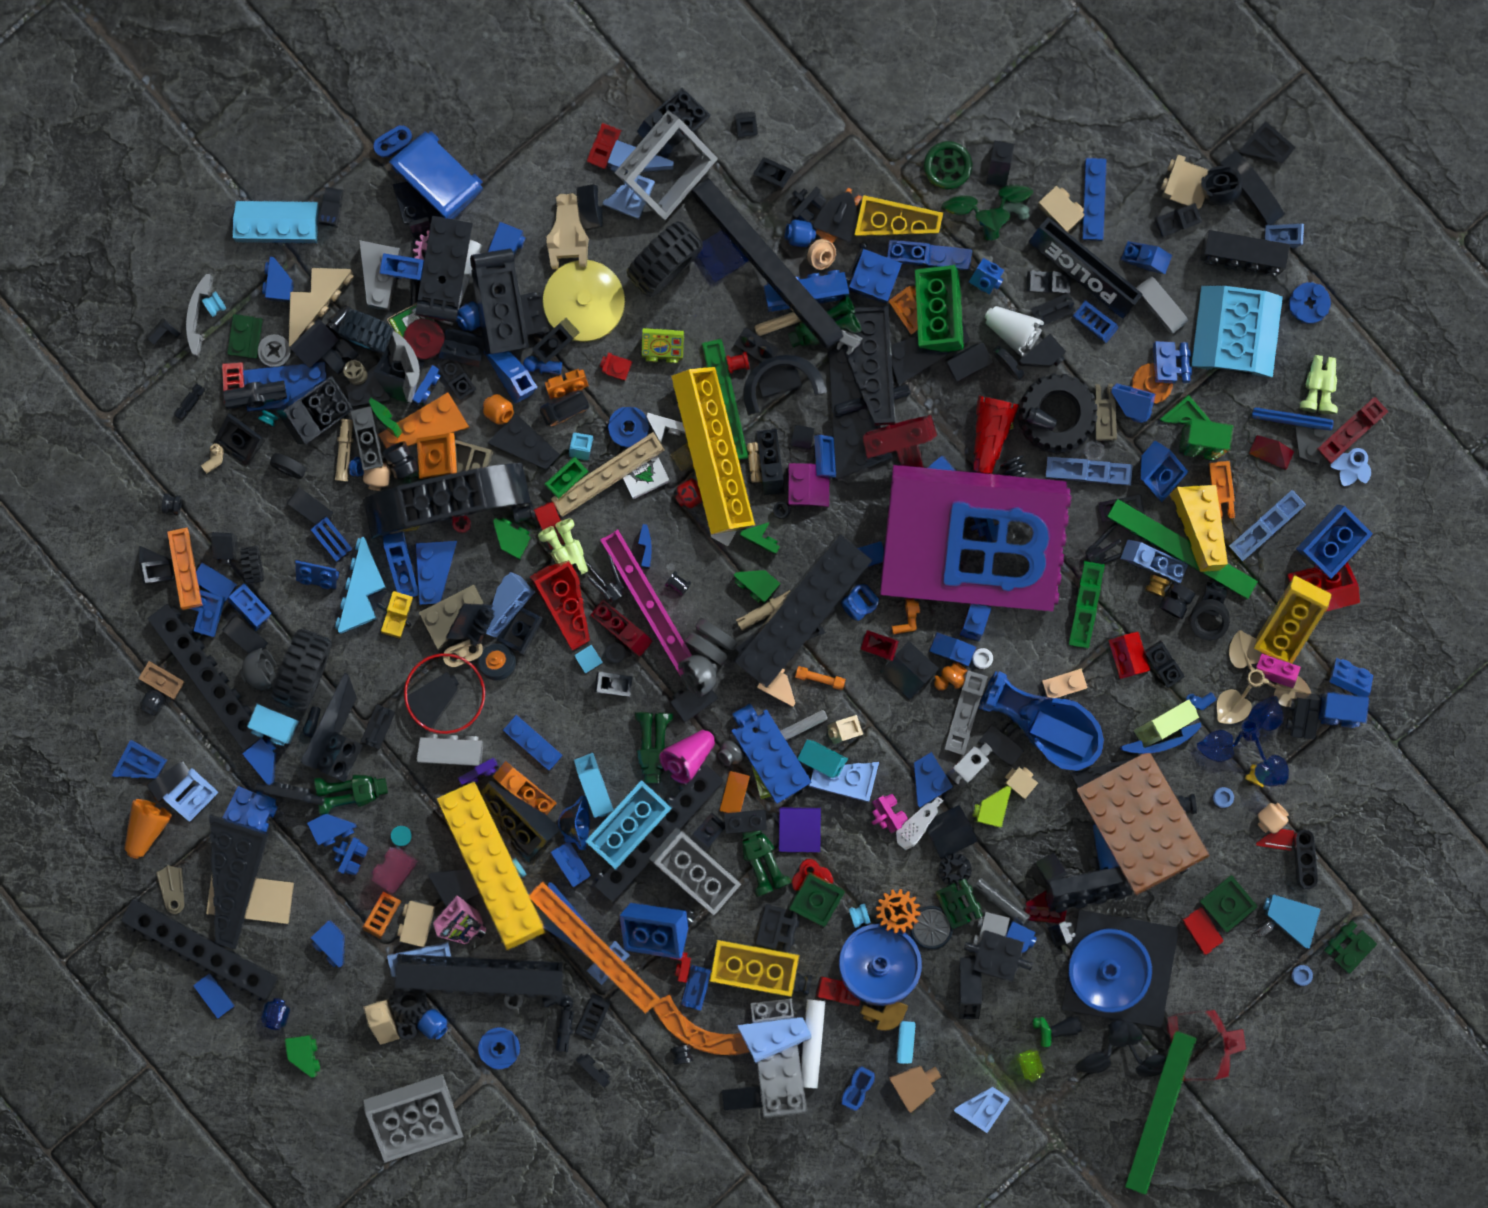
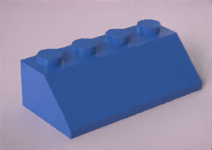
M839 270L827 272L828 275L824 276L815 273L807 275L808 278L806 279L796 278L814 299L821 304L839 301L849 296L845 272L840 273ZM767 282V285H764L767 311L773 312L790 309Z

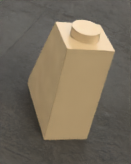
M389 999L364 1007L370 1028L380 1045L400 1039L394 1016L391 1013Z

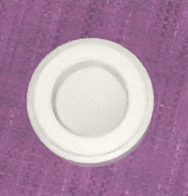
M985 648L978 649L972 656L973 664L979 669L988 668L993 662L992 653Z

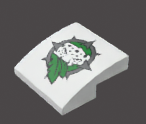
M658 455L623 477L633 499L670 482Z

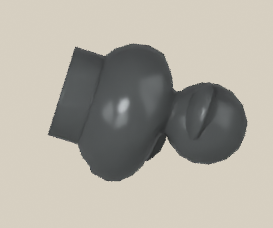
M732 734L729 735L730 740L722 743L721 751L718 752L719 760L726 766L739 764L745 757V753H742L739 743Z

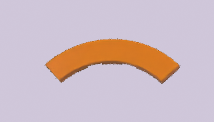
M670 995L660 998L653 1005L655 1013L665 1027L679 1040L687 1045L690 1044L695 1049L720 1055H738L749 1052L740 1033H714L690 1022L678 1010Z

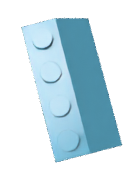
M236 201L233 216V239L235 242L317 243L318 202Z
M641 780L586 842L610 865L617 869L672 808Z

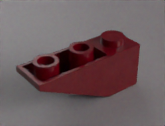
M604 599L590 614L639 657L653 642L644 632Z

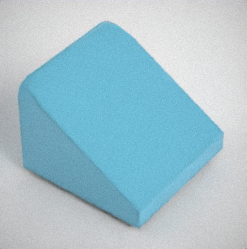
M573 432L569 457L589 460L593 436Z
M592 645L574 655L585 674L603 663Z

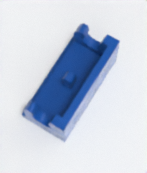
M244 583L228 597V602L255 631L272 614Z
M696 965L691 966L681 1005L701 1011L712 970Z

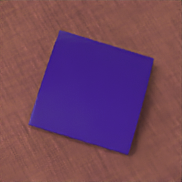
M780 807L779 852H820L821 808Z

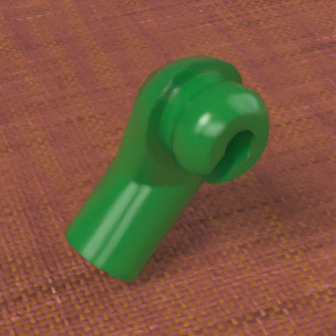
M1041 1016L1040 1018L1035 1017L1033 1019V1028H1040L1041 1046H1051V1029L1046 1019Z

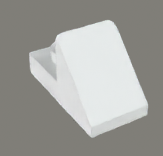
M650 413L647 414L648 422L660 443L662 442L665 428L669 429L668 433L680 436L681 433L685 434L682 422Z

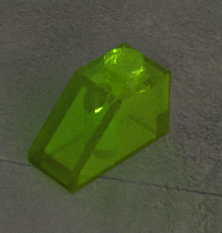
M1035 1048L1015 1055L1025 1080L1030 1079V1081H1034L1042 1077L1041 1073L1045 1071L1039 1053Z

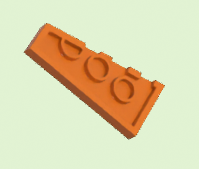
M447 392L399 421L397 424L402 433L398 438L387 429L378 435L386 448L401 441H406L409 447L417 444V438L453 433L470 427Z

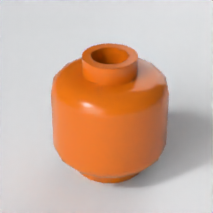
M492 395L483 403V414L498 425L507 423L514 414L513 405L501 395Z

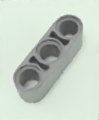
M1152 276L1136 287L1143 294L1141 296L1143 302L1171 334L1188 322L1185 314Z

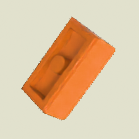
M730 771L720 811L727 813L741 812L750 776Z

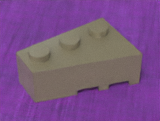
M455 440L457 473L490 466L493 455L492 450Z

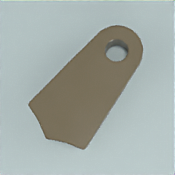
M167 865L164 869L158 871L156 875L167 911L172 914H178L184 909L185 905L182 868ZM172 901L178 902L176 909L172 908Z

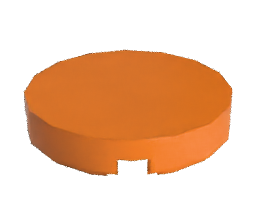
M1154 363L1141 366L1135 372L1132 379L1133 388L1156 394L1154 404L1164 401L1173 388V383L1155 382Z

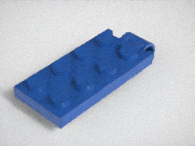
M749 703L732 714L739 726L738 729L732 730V734L776 804L812 783L767 709L758 716ZM757 728L758 732L754 733L752 729Z

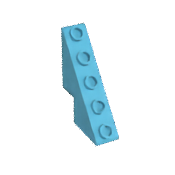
M365 537L358 538L355 550H358V554L351 562L350 570H353L352 577L348 578L346 582L347 597L342 599L340 609L343 610L342 616L337 618L335 629L340 634L377 619L368 596L386 589Z

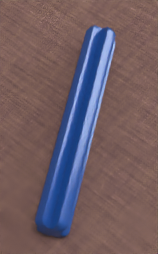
M1257 407L1253 409L1252 413L1254 419L1328 431L1333 429L1334 423L1332 419Z

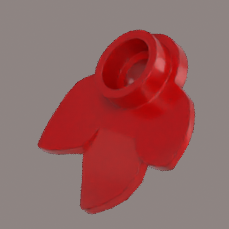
M814 859L802 861L799 866V872L792 879L793 889L798 891L808 873L806 869L813 867V871L810 873L833 884V877L830 871L825 867H820Z

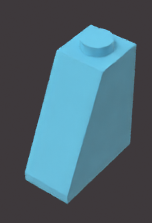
M591 753L575 759L574 762L594 818L608 815L614 809L594 754Z

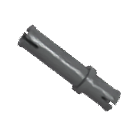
M982 877L973 887L988 898L987 901L989 903L993 902L1022 926L1030 917L1029 914L1001 894L998 888L992 887Z

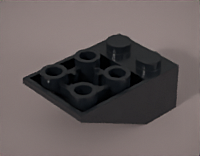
M682 87L644 119L637 133L644 139L667 111L677 116L695 133L710 118L711 114ZM678 128L658 153L667 159L688 138Z
M330 376L292 398L278 408L276 412L296 443L307 444L353 411V408L333 377Z

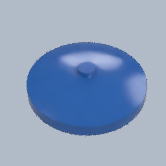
M871 924L858 929L846 940L839 957V972L846 988L859 1000L872 1005H890L906 998L917 985L922 969L921 955L912 938L907 933L903 934L901 929L898 930L897 934H894V929L892 928L887 932V925Z
M1103 929L1087 935L1077 944L1070 958L1069 978L1073 990L1085 1004L1100 1011L1118 1012L1132 1007L1145 995L1151 982L1152 965L1147 950L1137 938L1121 930Z

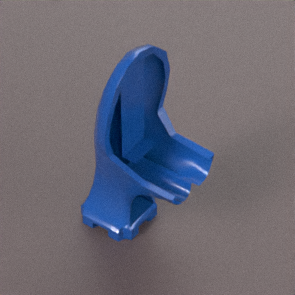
M994 671L988 682L987 689L980 700L979 709L983 711H998L1007 715L1024 731L1030 742L1041 750L1048 760L1061 769L1078 771L1092 765L1102 753L1104 738L1100 724L1087 709L1075 701L1038 696L1019 690L1009 682L1006 674Z

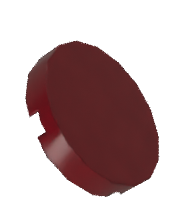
M421 318L408 325L404 333V339L411 346L417 358L428 359L440 352L444 343V334L438 323L431 319Z

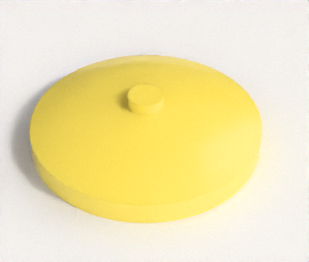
M579 260L563 265L550 277L544 290L543 306L546 317L553 328L567 318L580 332L572 340L590 342L606 336L617 326L624 312L625 297L619 279L608 267L588 260L587 267H580Z

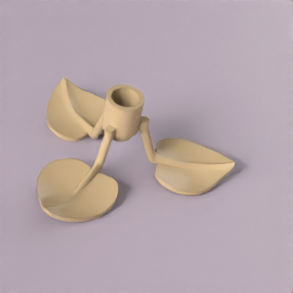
M1240 630L1231 641L1229 657L1236 668L1242 669L1248 665L1251 671L1248 675L1249 685L1242 695L1237 690L1230 689L1224 691L1217 700L1218 722L1223 724H1234L1244 720L1250 714L1252 708L1250 701L1245 699V696L1252 687L1258 688L1263 683L1276 688L1274 697L1280 705L1289 707L1290 699L1295 697V692L1311 694V690L1307 683L1299 676L1297 677L1294 689L1279 683L1274 684L1265 679L1264 673L1254 669L1251 665L1257 664L1261 654H1263L1254 649L1256 638Z

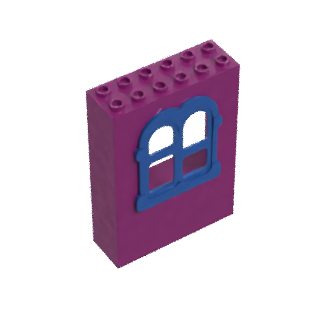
M893 465L881 575V595L1053 611L1054 605H1058L1059 600L1057 585L1060 586L1061 584L1060 566H1063V547L1066 544L1064 527H1068L1069 515H1067L1068 508L1066 507H1070L1071 504L1070 489L1067 488L1066 481ZM971 516L999 520L997 541L990 543L964 540L962 535L965 517ZM1022 521L1028 523L1033 529L1031 541L1025 545L1007 544L1008 522ZM962 549L982 550L985 552L984 569L981 574L959 571L960 552ZM1005 552L1024 555L1030 565L1028 572L1021 577L993 575L994 553Z

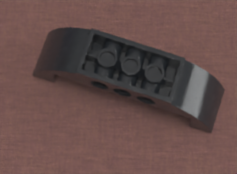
M522 463L501 464L466 470L397 486L363 499L371 539L390 535L391 532L500 507H515L531 503Z

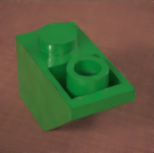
M502 517L500 520L495 518L493 523L502 551L521 560L532 540L528 536L530 532L521 527L518 530L511 527L512 522Z
M766 570L736 572L733 575L736 579L734 583L743 590L746 587L751 591L750 596L758 603L760 601L765 603L781 584Z
M312 1035L286 1038L288 1060L310 1077H316L317 1072H320L319 1059L315 1060L314 1051H317L316 1039H313Z

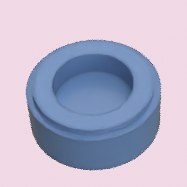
M1226 787L1218 788L1213 793V802L1220 808L1229 807L1234 801L1233 792Z
M1298 965L1292 970L1291 978L1295 984L1305 986L1312 981L1313 973L1309 967Z

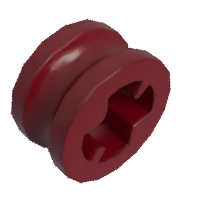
M465 515L454 518L452 525L457 532L465 533L470 529L471 521ZM460 518H464V521L467 520L464 529L456 526Z

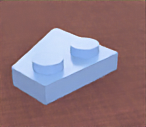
M638 175L634 181L650 195L655 182ZM626 184L620 186L613 195L603 201L604 206L638 220L646 205Z
M991 1087L955 1107L954 1111L987 1133L1010 1098L994 1087Z

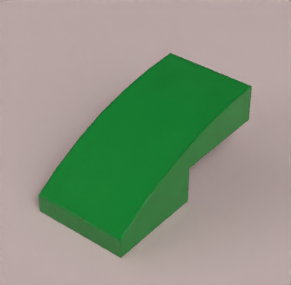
M370 398L371 408L382 425L398 438L402 430L396 422L390 419L392 415L387 407Z

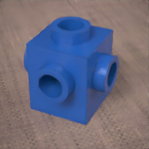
M983 258L969 283L990 295L994 288L998 290L1004 279L1001 278L1004 270L997 264Z

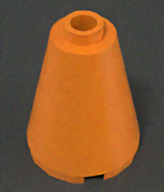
M143 799L133 801L124 848L128 856L138 859L146 854L170 821L172 814L166 808L161 807L159 810L155 807L156 803Z

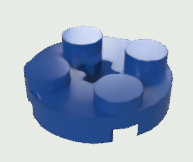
M1312 282L1299 285L1289 299L1291 314L1305 324H1314L1321 321L1328 314L1331 305L1330 296L1325 288L1320 284ZM1307 298L1315 301L1312 309H1309V306L1304 304L1308 300Z
M619 408L610 417L608 425L609 434L616 444L629 448L648 435V419L638 408ZM625 422H627L628 424L632 422L634 424L632 427L634 430L632 432L624 431Z
M496 1027L490 1029L482 1036L478 1051L480 1058L488 1066L494 1069H504L516 1061L520 1053V1043L511 1030ZM497 1042L505 1046L502 1054H498V1051L493 1049V1047L497 1046Z

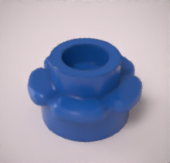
M355 457L348 465L349 473L352 476H363L364 471L361 457Z

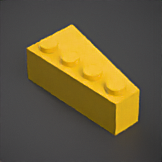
M863 195L855 236L939 234L943 213Z

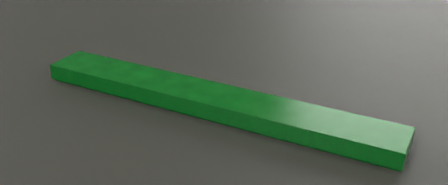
M1116 499L1107 515L1108 519L1200 572L1191 549L1190 541ZM1229 564L1220 571L1200 572L1246 600L1249 599L1258 582Z
M1175 1031L1126 1184L1127 1188L1142 1194L1147 1193L1196 1041L1195 1037L1179 1031Z

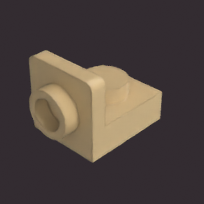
M857 715L827 725L828 735L833 744L863 735Z

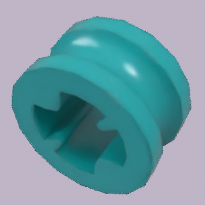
M262 410L263 415L259 416L258 419L275 427L274 422L279 418Z

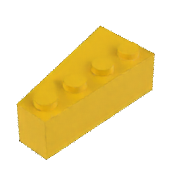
M1216 485L1177 487L1170 493V496L1176 504L1177 514L1179 518L1181 517L1185 527L1184 532L1191 542V549L1200 572L1220 571L1228 563Z

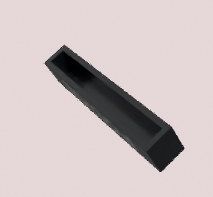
M1049 217L1028 241L1122 319L1143 295Z

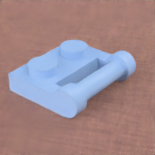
M191 768L188 771V775L169 794L166 793L163 799L190 822L219 792ZM194 780H196L197 783L192 787V789L179 802H177L175 799Z

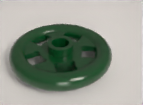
M944 141L934 145L927 152L924 159V171L928 180L936 187L955 189L962 186L969 179L972 172V159L969 152L962 145L952 141ZM944 150H953V156H944ZM934 157L940 158L938 166L932 165ZM962 157L964 165L958 166L956 158ZM949 162L951 163L952 167L950 169H946L944 167V164ZM938 171L945 175L943 180L936 177ZM958 171L960 177L953 181L950 175Z

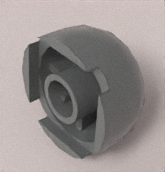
M260 648L249 653L243 660L241 677L244 682H247L254 689L265 690L275 685L278 673L275 674L273 666L277 665L267 649L262 650Z
M693 655L679 662L678 668H682L684 673L680 675L681 679L692 694L697 693V697L700 698L714 688L717 681V667L713 661H709L700 655Z

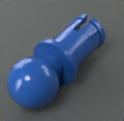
M528 356L523 361V366L529 372L540 369V374L544 372L561 375L562 362L548 361L545 364L543 361H538L534 356Z

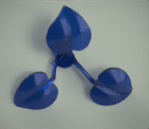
M1277 696L1269 697L1251 709L1248 720L1243 722L1242 731H1239L1235 742H1233V736L1229 732L1216 730L1197 743L1198 749L1205 757L1216 762H1224L1234 756L1233 747L1238 745L1242 737L1250 742L1255 741L1263 760L1255 768L1256 779L1263 785L1277 787L1285 785L1289 779V768L1286 761L1279 755H1272L1266 759L1258 738L1261 727L1266 731H1272L1280 727L1283 722V711Z

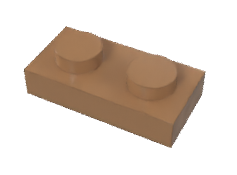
M148 661L138 678L173 699H176L185 681Z

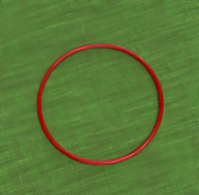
M435 654L420 661L409 673L404 687V701L410 716L422 728L438 734H451L467 728L477 719L485 701V686L480 673L468 660L454 654ZM436 657H453L467 663L477 674L482 687V701L476 715L466 725L451 731L434 730L423 725L413 715L407 700L408 683L414 671L424 662Z

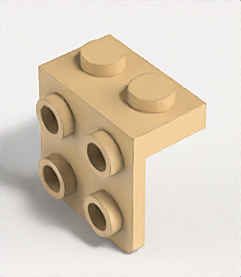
M1177 155L1175 160L1171 159L1168 171H1171L1169 178H1164L1161 190H1164L1162 197L1186 206L1196 203L1197 208L1200 209L1205 199L1201 187V178L1208 174V170L1185 162L1186 157Z

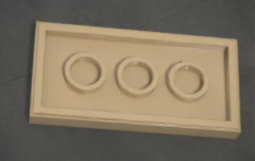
M211 875L206 914L215 915V906L213 904L214 887ZM257 878L245 919L289 924L294 883Z

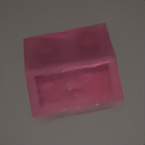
M400 846L391 847L384 855L385 862L378 864L371 872L373 875L371 880L391 894H395L419 862Z

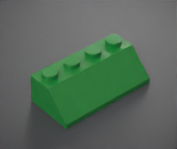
M955 265L915 270L919 347L941 352L964 350L960 273Z

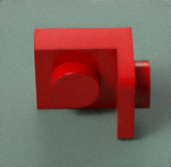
M608 352L607 357L603 356L600 368H603L602 374L626 381L632 361Z
M683 952L681 959H676L681 960L682 964H677L675 976L679 977L678 981L686 983L692 958L687 957L688 953Z

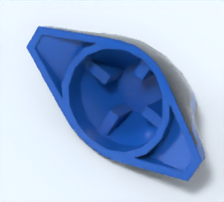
M580 796L574 805L562 811L558 819V827L564 835L566 843H576L580 850H586L590 818L587 797Z

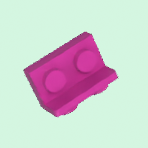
M1261 654L1256 667L1257 670L1264 673L1265 679L1293 689L1301 668L1300 666Z

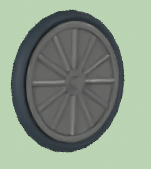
M926 906L919 909L918 912L921 914L915 917L918 923H911L913 929L910 932L914 941L926 949H938L948 943L952 937L953 929L944 910L937 906Z

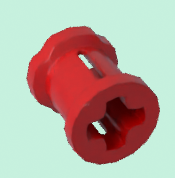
M746 352L738 356H726L730 374L735 370L750 369Z

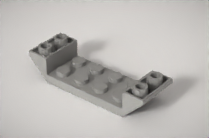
M792 998L751 1003L753 1023L794 1019ZM794 1045L758 1061L764 1116L773 1117L805 1113L806 1106L798 1046Z

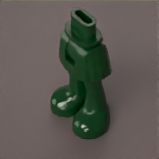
M848 296L842 298L838 305L827 311L832 319L845 315L835 321L841 330L847 329L852 333L861 331L860 323L853 314L855 313L854 305ZM802 321L799 326L795 327L794 331L788 333L794 348L799 345L811 346L821 344Z
M635 712V720L641 725L642 742L641 749L637 750V757L644 774V783H661V774H663L662 770L664 768L660 762L659 755L665 749L666 726L673 720V713H655V748H651L653 713Z
M353 775L351 780L327 783L323 778H314L318 797L352 790L353 793L324 798L323 806L319 805L321 816L329 814L332 808L356 803L360 807L376 800V798H380L379 795L388 794L386 778L376 779V777L368 775Z
M761 830L742 832L743 857L745 861H750L758 882V886L755 889L756 897L774 891L763 869L760 858H763L767 865L775 890L792 883L791 878L783 875L779 870L772 854L775 848Z

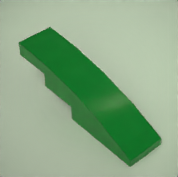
M1084 561L1069 645L1089 648L1105 568L1104 564Z

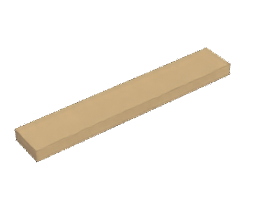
M652 432L580 479L559 499L554 496L551 500L563 517L662 453L665 449L655 433Z

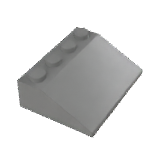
M443 1074L364 1099L365 1113L384 1162L463 1137Z

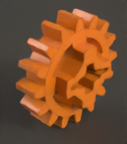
M892 889L890 896L886 893L883 894L885 900L879 899L878 903L881 907H876L875 911L880 912V914L876 916V919H882L880 926L887 925V932L892 928L894 929V934H897L898 930L901 929V932L904 934L906 927L909 930L913 929L911 923H918L915 917L921 914L916 911L920 904H914L916 897L909 898V891L904 895L902 894V889H899V892L895 894V891ZM896 898L901 899L899 902L892 903L890 901ZM907 902L911 907L912 914L907 911ZM900 907L902 914L896 916L893 909ZM884 909L889 912V921L885 916ZM903 920L906 922L902 925H895L897 921Z

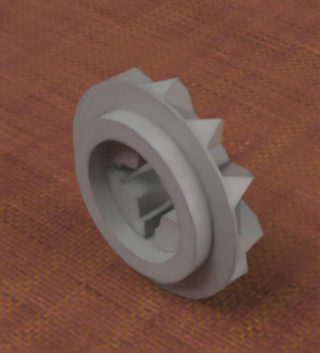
M280 335L266 336L258 346L259 358L267 366L279 367L285 364L290 357L291 348L289 343ZM269 344L275 348L280 347L278 350L280 357L269 354L271 353Z

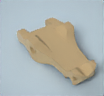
M573 193L560 194L556 197V222L552 231L547 235L551 268L559 269V258L579 257L580 267H587L589 238L580 223L577 196Z

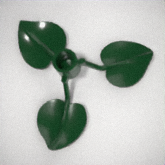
M1022 185L1005 186L999 191V197L1003 198L1001 199L1000 207L993 210L979 211L975 206L978 204V200L968 195L952 197L945 201L941 208L955 215H963L972 210L975 211V218L979 225L983 227V238L986 240H996L1000 236L999 229L1010 218L1009 211L1003 209L1004 203L1006 201L1013 204L1022 202L1034 193V190Z

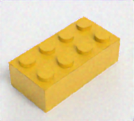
M1294 576L1258 634L1254 649L1270 657L1293 664L1328 608L1331 594Z
M718 940L710 981L792 996L799 955Z

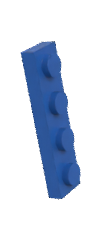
M1085 159L1082 240L1103 241L1106 159Z

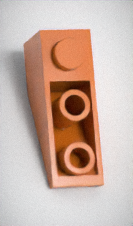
M507 761L503 763L493 776L512 794L545 815L556 805L552 798Z

